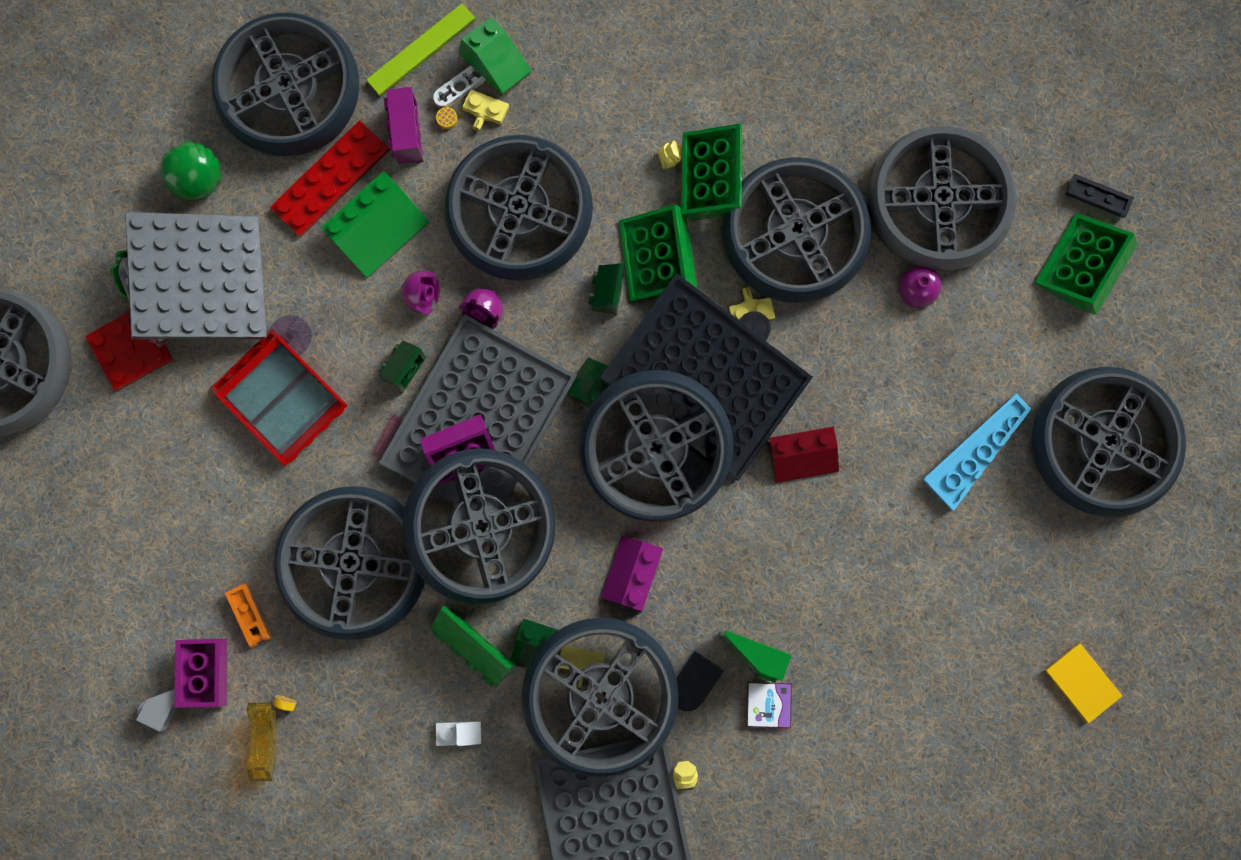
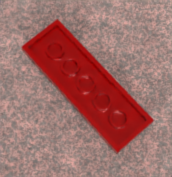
M359 120L270 206L271 210L298 236L302 237L390 151L389 147Z

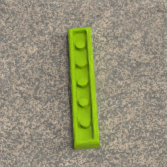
M461 3L366 79L367 83L380 97L383 96L386 90L393 88L476 21L475 17Z

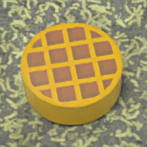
M441 108L436 114L437 123L442 129L449 130L456 126L458 118L452 108Z
M276 695L273 701V705L276 708L284 711H294L297 703L293 699Z

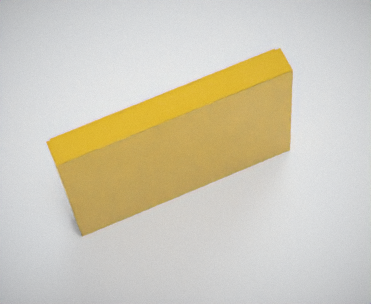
M1077 643L1045 669V672L1086 723L1093 721L1122 697L1121 693L1080 643Z

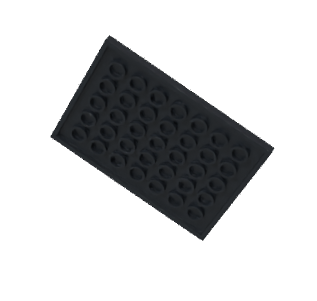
M677 273L600 376V379L610 386L619 379L637 372L663 370L687 376L707 388L719 401L729 419L733 436V455L728 475L736 481H739L813 378L804 369ZM667 388L638 390L651 414L666 415L677 422L703 409L692 398L675 390ZM634 403V405L642 409L639 404ZM694 421L689 425V428L694 431L701 427L698 421ZM712 430L689 442V446L714 463L716 436L715 431ZM676 431L672 432L677 437H682L681 433Z

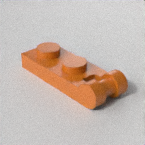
M247 583L225 592L250 648L258 646V643L263 640L268 641L272 639ZM258 627L260 632L253 635L251 629Z

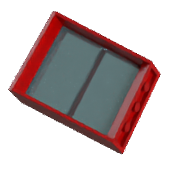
M272 328L266 334L265 340H259L210 388L263 445L286 466L289 462H293L305 447L311 445L314 438L320 432L325 431L329 424L336 417H339L348 405Z

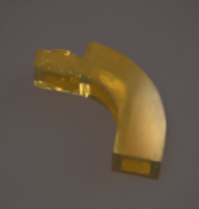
M248 703L246 711L250 723L251 744L246 769L249 781H272L277 749L276 712L272 710L271 703Z

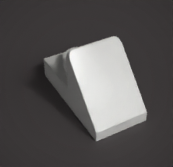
M481 721L436 723V746L481 744Z

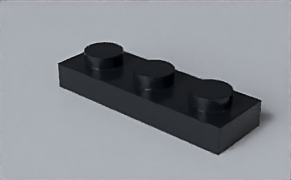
M1077 174L1072 176L1065 194L1121 218L1127 216L1134 199L1132 196Z

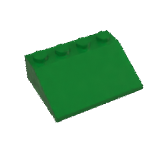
M738 123L683 132L681 214L695 221L714 218L741 208L742 124Z
M383 171L322 225L321 229L368 279L429 223V220Z
M674 204L619 220L630 302L657 299L676 273L697 288L687 217L681 214L680 206Z
M1076 213L1035 281V284L1072 306L1097 315L1137 247L1135 233Z
M447 606L441 608L431 626L434 630L433 635L441 642L446 640L451 645L449 649L456 656H464L467 659L465 664L474 672L478 669L483 673L482 679L487 684L499 686L516 665L452 608Z
M727 630L719 633V637L752 672L757 673L756 678L775 684L777 680L783 681L792 656L791 654Z

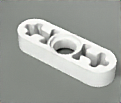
M469 66L435 91L433 96L434 102L440 109L451 107L469 94L470 89H476L486 79L482 76L480 78L473 77V72L476 70ZM466 76L471 80V85H469L468 80L465 78ZM463 82L466 84V88L463 91H456L454 89L455 84ZM449 88H451L452 93L455 95L454 97L449 93ZM439 96H447V102L440 101Z

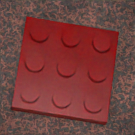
M130 311L85 336L116 392L173 361L163 340L160 342L158 339H131Z

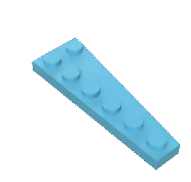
M1017 393L1013 395L922 481L951 511L956 509L972 485L982 475L985 468L991 463L1001 447L1004 446L1011 434L1030 412L1031 408Z

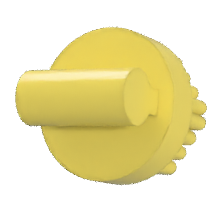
M676 141L666 143L657 152L663 170L675 167L682 160V145Z
M689 761L678 762L674 768L673 780L676 789L694 788L697 783L698 774L696 766Z

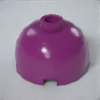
M914 266L902 274L898 282V292L907 305L913 308H925L937 300L941 292L942 282L935 270L923 266Z
M417 271L405 279L400 291L404 304L410 310L427 315L434 310L431 309L433 300L438 303L440 296V281L435 279L436 273Z
M490 289L472 290L464 297L459 306V310L461 308L463 310L462 316L465 314L489 326L491 329L497 327L503 315V304L497 294Z

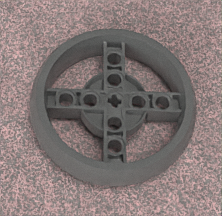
M931 126L904 135L882 154L874 167L869 181L868 209L878 236L899 258L914 266H923L935 271H951L971 266L983 260L1002 243L1014 219L1016 188L1012 173L1005 159L987 140L962 128ZM927 146L928 171L921 174L912 187L885 188L888 175L896 162L907 153ZM951 148L960 150L978 161L991 177L993 184L971 185L961 172L952 169ZM935 155H941L943 157V161L937 160L935 158ZM936 175H942L945 181H939ZM980 194H985L988 200L981 199ZM958 195H965L967 201L960 200ZM895 196L902 197L904 203L897 202ZM916 196L924 197L925 202H919ZM998 209L995 223L986 237L975 246L957 252L956 226L968 217L971 210ZM913 211L921 223L932 228L933 251L922 248L907 239L894 225L888 212ZM939 215L945 216L947 222L940 221ZM940 236H946L949 243L942 242Z
M0 289V307H9L0 322V394L9 392L18 386L35 395L21 410L0 419V437H5L31 428L43 420L55 408L62 398L69 381L71 351L63 327L47 307L23 293ZM34 320L43 329L49 346V366L45 378L27 369V355L21 345ZM18 321L17 328L12 329L13 324ZM8 340L7 346L2 348V343ZM15 368V374L10 377V371ZM34 377V384L29 387L28 382Z

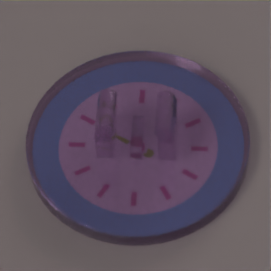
M294 315L283 316L276 320L271 327L298 355L305 352L311 343L312 332L310 326L301 317ZM281 344L274 349L282 356L293 357Z

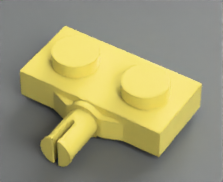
M470 89L462 108L476 117L472 128L474 130L477 128V131H480L484 121L501 125L509 109V104Z
M750 287L742 289L744 302L729 307L730 314L738 320L750 311L760 312L768 320L775 319L771 298L753 299Z
M567 646L561 649L560 655L579 670L591 664L604 663L605 653ZM566 665L559 667L560 669L570 670ZM583 678L579 679L578 688H582Z

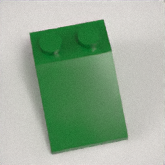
M491 17L461 39L458 54L501 95L505 94L531 73V69L507 32Z

